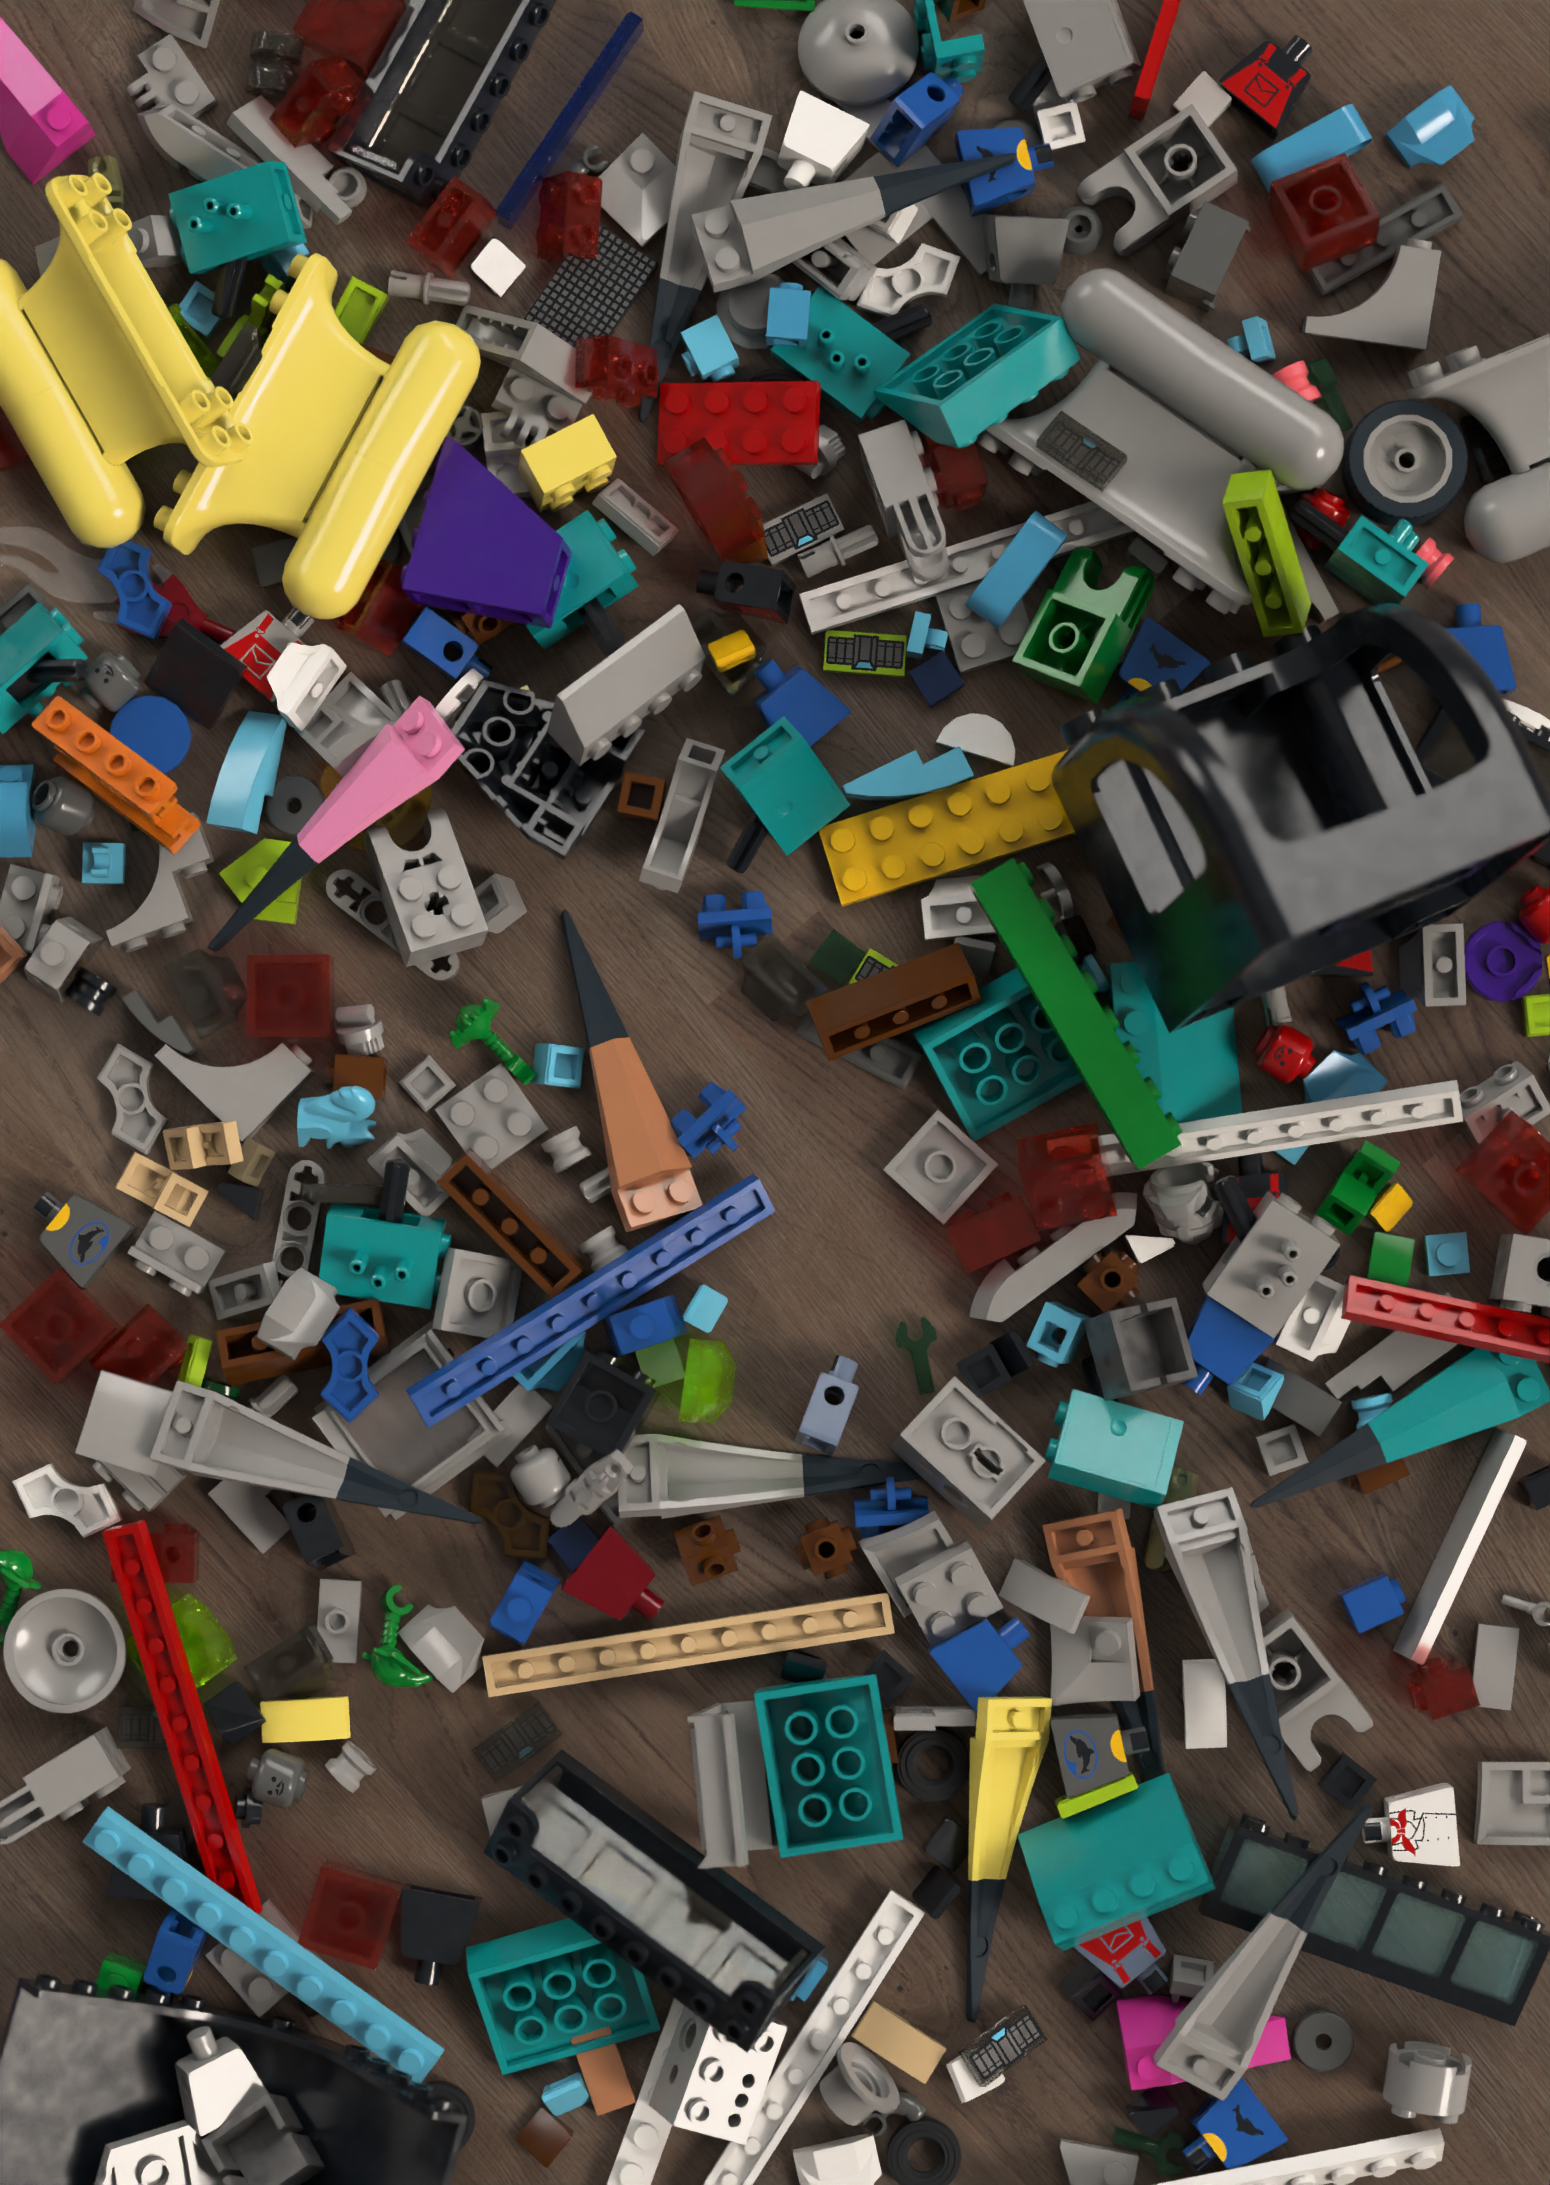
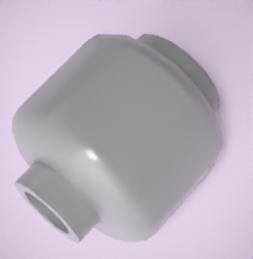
M532 1445L515 1456L518 1464L511 1470L510 1477L528 1505L539 1504L541 1509L565 1496V1489L571 1481V1476L555 1449L543 1448L538 1450L536 1445Z

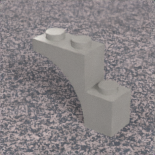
M149 215L132 223V228L127 231V234L135 246L136 254L144 268L169 267L183 261L180 254L182 243L178 228L175 227L170 216ZM60 236L35 247L40 277L50 265L56 253Z
M686 738L676 764L654 838L639 878L640 882L650 884L659 890L679 892L696 849L705 813L715 790L726 750Z
M191 812V814L195 816L200 822L199 816L196 815L194 812ZM202 824L175 855L159 844V867L153 887L146 900L132 916L116 927L106 931L112 947L116 949L123 948L125 953L132 952L147 946V938L160 933L163 939L173 937L185 932V924L193 922L177 875L183 874L185 879L198 876L208 871L207 864L215 862Z

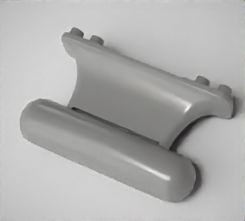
M1110 268L1092 269L1079 276L1067 288L1061 304V316L1074 342L1099 358V360L1083 381L1053 407L1026 418H1006L1001 423L989 426L979 433L976 442L993 453L999 450L1004 454H1008L1011 448L1014 449L1015 452L1008 461V464L1026 476L1032 473L1040 477L1044 470L1050 471L1162 549L1167 557L1180 565L1172 577L1176 582L1191 591L1195 588L1203 591L1208 584L1213 590L1206 599V602L1224 614H1227L1228 611L1236 614L1241 605H1252L1253 596L1249 592L1247 582L1240 574L1235 562L1234 540L1222 505L1231 474L1271 469L1274 479L1283 486L1294 490L1313 489L1325 483L1339 466L1344 452V439L1340 426L1328 413L1121 272ZM1057 424H1061L1079 437L1083 434L1102 447V453L1120 464L1119 469L1106 485L1100 484L1084 472L1082 474L1078 473L1062 462L1061 456L1043 445V441Z
M1550 333L1488 359L1481 358L1477 345L1464 348L1445 356L1450 372L1443 374L1439 361L1431 364L1428 363L1407 372L1413 386L1406 390L1409 400L1440 399L1463 408L1475 417L1488 431L1501 450L1511 470V475L1489 483L1473 493L1466 505L1464 514L1465 533L1474 550L1486 560L1502 564L1517 561L1550 547Z

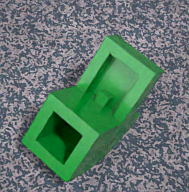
M1366 1140L1348 1158L1326 1192L1315 1214L1345 1234L1350 1235L1366 1217L1376 1196L1396 1173L1401 1162L1390 1156L1385 1150L1376 1147Z

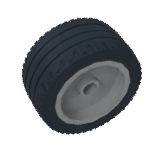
M1398 400L1386 403L1365 415L1350 434L1345 444L1341 461L1344 487L1356 508L1373 521L1393 527L1399 519L1408 521L1412 526L1423 524L1441 514L1461 490L1467 472V448L1458 426L1441 409H1437L1436 406L1416 400ZM1399 457L1408 459L1412 467H1402L1399 463Z

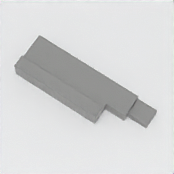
M262 95L232 112L226 124L264 162H286L293 190L316 213L321 210L336 225L349 218L352 210L337 196L339 191L327 180L334 166Z
M1448 1292L1444 1295L1452 1297ZM1396 1330L1327 1381L1325 1385L1332 1395L1339 1400L1355 1387L1361 1392L1381 1378L1390 1392L1394 1394L1460 1344Z

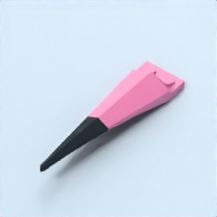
M418 696L394 725L387 723L211 941L207 949L214 952L219 951L269 904L321 861L382 816L437 781L465 749L430 701Z

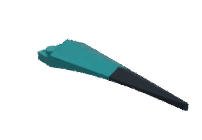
M1473 1347L1361 1428L1254 1500L1250 1507L1259 1508L1517 1419L1550 1402V1390L1535 1360Z

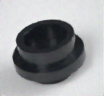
M244 1787L242 1795L235 1796L234 1815L236 1820H241L242 1828H250L251 1824L260 1825L263 1802L253 1798L252 1787Z

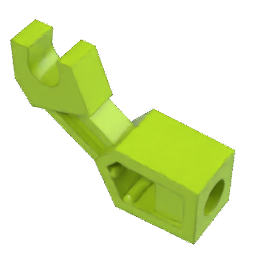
M270 273L265 279L266 285L259 295L256 293L252 298V312L250 316L244 314L237 320L216 352L223 360L242 373H245L266 342L268 329L265 326L272 314L269 311L272 297L279 289L284 291L286 287L283 282Z

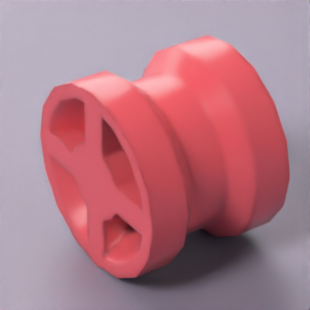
M1431 537L1415 553L1429 563L1420 576L1422 584L1429 589L1455 558L1449 552L1442 553L1437 549L1436 541Z

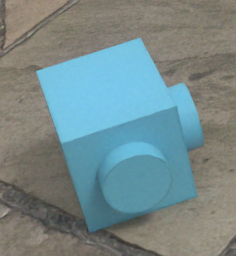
M717 314L681 332V341L687 351L681 354L691 376L698 374L702 383H706L710 380L713 382H723L735 374L734 368L739 366V357Z

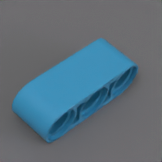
M1348 104L1262 151L1251 160V163L1269 195L1274 197L1367 146L1373 138L1354 105Z
M1035 511L975 589L965 605L999 629L1060 549L1068 534Z

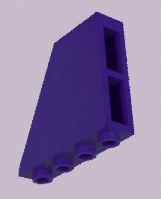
M445 437L443 448L438 451L434 459L433 469L435 475L432 486L426 489L423 496L422 505L424 513L420 526L417 525L413 531L411 559L409 564L406 563L402 569L401 586L403 591L415 604L551 629L572 551L553 528L454 438Z

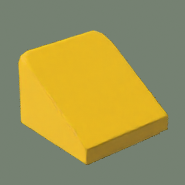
M745 630L736 631L708 645L716 668L721 673L754 659L756 656L754 645Z
M1391 1183L1374 1200L1366 1216L1383 1231L1389 1232L1412 1207L1413 1202L1402 1186L1398 1183Z

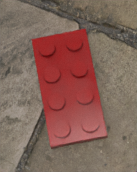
M818 381L660 383L657 464L661 467L818 465L821 384Z

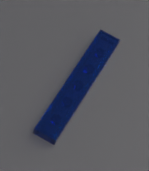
M632 11L628 12L497 207L498 221L508 229H512L643 33V19Z

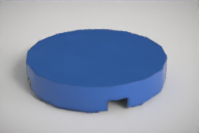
M147 695L134 698L119 709L111 723L110 734L164 775L171 773L182 765L187 757L192 741L189 720L177 705L164 697Z

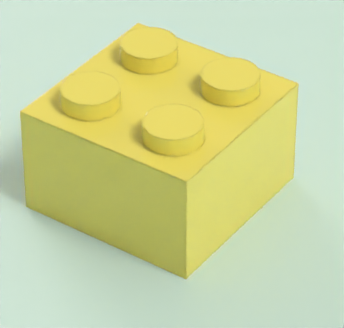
M592 414L522 449L517 471L530 491V495L539 512L548 508L555 512L572 503L573 495L585 489L590 494L606 486L609 483L607 478L612 475L617 456L596 417Z

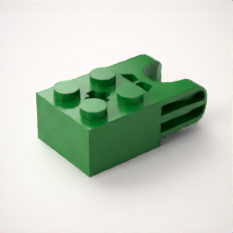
M1080 546L1071 553L1053 590L1048 589L1012 661L1030 679L1097 704L1152 596L1155 582L1153 574L1149 569L1141 566H1130L1123 571L1115 584L1107 589L1097 590L1103 568L1102 562L1093 549Z

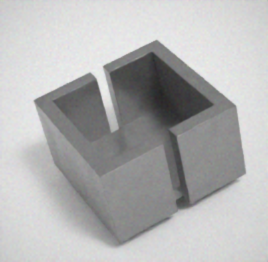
M1176 1297L1146 1303L1141 1306L1136 1305L1108 1311L1083 1322L1105 1401L1171 1387L1198 1377Z
M266 2094L201 2140L218 2173L231 2174L222 2179L225 2185H301L326 2168L309 2137L297 2134L304 2128L289 2101L284 2096ZM242 2172V2174H243L244 2177L232 2176V2175H238L239 2173Z

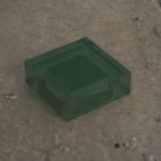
M833 929L809 962L839 986H842L865 957L866 953Z

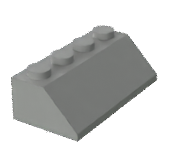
M678 604L557 694L547 732L579 766L590 758L595 761L602 757L612 746L611 742L620 735L623 737L631 735L641 725L642 718L650 712L654 715L660 713L670 704L675 693L681 689L687 692L701 680V670L706 656L685 609Z

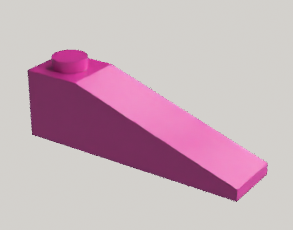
M0 17V135L9 156L34 185L92 139L96 133L70 98Z
M1160 1994L1116 2000L1127 2080L1131 2090L1186 2082L1157 2066L1153 2055L1176 2025L1175 2019L1191 2001L1179 1999L1178 2003H1174L1170 1996ZM1270 2014L1248 2068L1291 2059L1285 2017Z

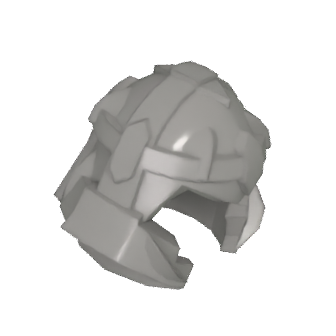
M1205 1161L1160 1168L1145 1183L1143 1196L1154 1212V1219L1160 1227L1159 1231L1163 1236L1174 1237L1186 1244H1198L1200 1241L1210 1237L1215 1228L1221 1226L1223 1222V1208L1220 1206L1219 1201L1213 1199L1207 1187V1183L1213 1181L1219 1174V1170L1213 1168L1211 1163Z

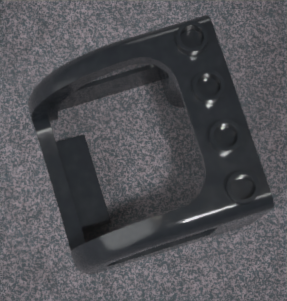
M1391 603L1370 605L1343 616L1323 633H1321L1318 625L1314 624L1306 626L1303 633L1289 634L1273 645L1278 657L1254 666L1247 651H1240L1224 657L1204 669L1202 674L1207 683L1205 686L1182 694L1176 679H1168L1141 691L1132 699L1111 706L1107 710L1104 708L1091 710L1060 727L1059 731L1068 751L1053 769V786L1169 1033L1453 916L1550 840V792L1506 703L1470 652L1448 630L1424 613ZM1392 653L1415 671L1437 697L1452 719L1477 764L1474 769L1436 789H1432L1378 675L1379 666Z

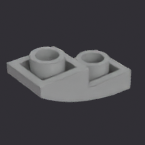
M1016 1558L999 1593L1000 1597L1017 1607L1072 1634H1075L1091 1597L1068 1582L1053 1578L1027 1561Z

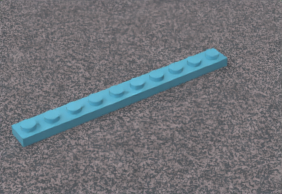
M109 1806L104 1810L83 1840V1843L301 2001L380 2058L389 2061L391 2066L412 2075V2081L421 2083L445 2050Z

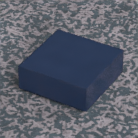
M943 650L908 672V675L930 708L965 685Z
M580 1516L571 1525L556 1531L547 1541L568 1568L574 1571L592 1550L591 1548L596 1545L599 1538L583 1517Z

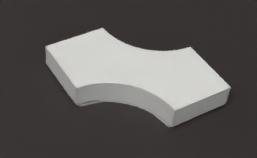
M922 243L914 257L905 264L891 269L877 268L861 292L856 308L887 318L899 313L906 304L916 298L928 295L946 297L960 256Z
M52 1463L12 1481L29 1518L41 1515L62 1517L71 1522L83 1538L123 1520L106 1483L91 1487L73 1484L64 1479L56 1471Z

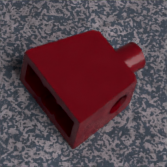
M609 1524L586 1558L580 1562L579 1567L564 1582L562 1590L617 1620H621L632 1607L651 1621L665 1602L647 1588L656 1573L613 1525Z

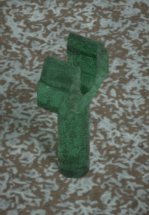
M1319 358L1307 364L1310 380L1321 392L1331 417L1338 423L1341 432L1352 428L1351 419L1335 386L1337 379L1326 358Z
M925 1317L920 1319L923 1330L920 1340L912 1341L908 1338L907 1327L903 1321L900 1322L895 1335L897 1347H904L911 1353L919 1395L935 1392L927 1349L931 1342L937 1339L935 1328Z
M1119 2127L1115 2128L1111 2142L1152 2156L1156 2162L1158 2173L1173 2175L1184 2171L1181 2164L1169 2161L1165 2157L1167 2150L1170 2148H1177L1183 2151L1189 2146L1179 2133L1169 2130L1163 2138L1155 2140Z

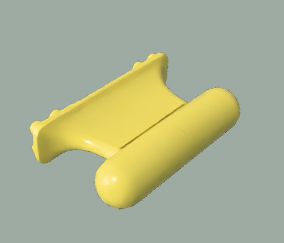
M94 173L91 177L74 174L57 176L46 184V197L59 221L60 239L50 265L28 291L17 271L6 260L0 259V406L73 534L83 544L98 548H114L133 538L143 525L146 511L142 491L125 463L127 460L159 445L183 443L187 444L193 456L202 465L208 468L238 464L247 458L248 446L253 443L254 437L251 430L244 423L237 422L235 424L228 410L233 407V399L229 392L220 386L215 388L212 381L207 379L136 254L137 250L127 234V231L132 228L129 216L119 208H112L106 197L112 192L109 181L102 174Z
M299 253L293 258L288 271L289 276L297 280L290 293L279 289L272 297L269 311L277 315L272 324L273 330L240 389L233 407L229 410L235 424L237 422L244 423L253 434L254 441L248 446L247 458L238 464L217 468H208L199 462L193 473L185 469L181 470L173 484V491L181 495L175 508L172 509L166 505L162 506L155 516L153 525L155 528L163 531L164 542L182 555L192 553L201 539L211 530L230 524H252L268 527L298 538L285 562L282 577L284 592L292 606L304 615L329 620L346 615L361 598L442 446L445 437L478 378L481 360L479 348L470 334L457 325L435 320L417 325L406 336L391 365L382 361L352 338L337 318L332 306V294L337 283L338 274L333 265L326 257L318 253L312 254L310 258Z

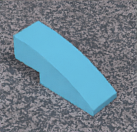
M248 711L236 732L221 767L209 808L207 824L221 829L257 834L264 796L273 797L287 725L282 715Z
M960 746L924 764L917 751L914 750L843 785L842 791L846 798L862 800L911 799L973 780L974 774Z

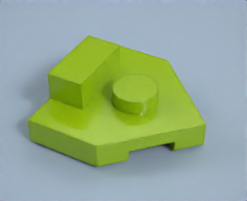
M264 838L219 873L241 903L244 902L291 842ZM302 878L283 892L254 919L296 925Z

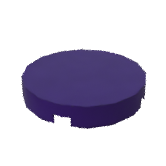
M1497 921L1481 926L1469 936L1464 944L1466 983L1474 993L1489 1001L1503 1003L1521 998L1534 988L1542 974L1543 959L1540 944L1535 941L1523 926L1515 922Z

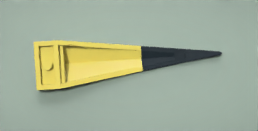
M1043 1696L978 1697L975 1737H970L966 2018L967 2021L973 2023L978 2019L992 1937L1017 1835L1049 1741L1052 1698Z

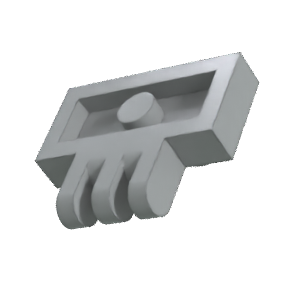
M171 33L137 55L148 73L131 83L126 88V91L130 97H134L144 90L147 91V93L135 101L139 110L146 109L153 103L156 105L153 108L173 103L194 118H197L217 105L216 99Z
M509 368L491 407L509 415L500 436L508 439L515 427L520 431L514 443L522 447L528 434L535 437L530 444L532 445L544 439L546 435L550 436L574 424L582 404Z

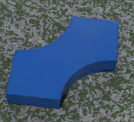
M130 540L114 548H106L97 571L107 577L117 590L120 601L117 624L157 641L173 604L158 594L151 582L149 561L152 550Z
M351 1306L326 1329L321 1337L331 1355L332 1373L326 1386L320 1391V1395L348 1423L354 1420L379 1396V1391L373 1385L367 1369L368 1356L377 1343L379 1334Z

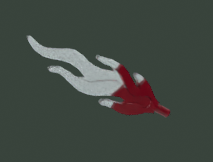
M0 527V544L31 550L50 561L59 572H46L34 563L17 555H0L1 565L16 567L49 594L67 602L120 605L119 596L113 583L97 571L101 560L92 559L70 550L54 536L37 527ZM77 539L84 547L104 554L106 548L83 544ZM160 564L152 566L162 581L164 588L163 590L151 580L155 590L173 604L158 639L168 638L174 625L182 618L204 635L222 643L236 633L235 630L208 619L209 616L198 608L186 587L172 572ZM96 611L93 613V617L97 621L113 624L133 635L147 638L118 625L117 618L119 613Z

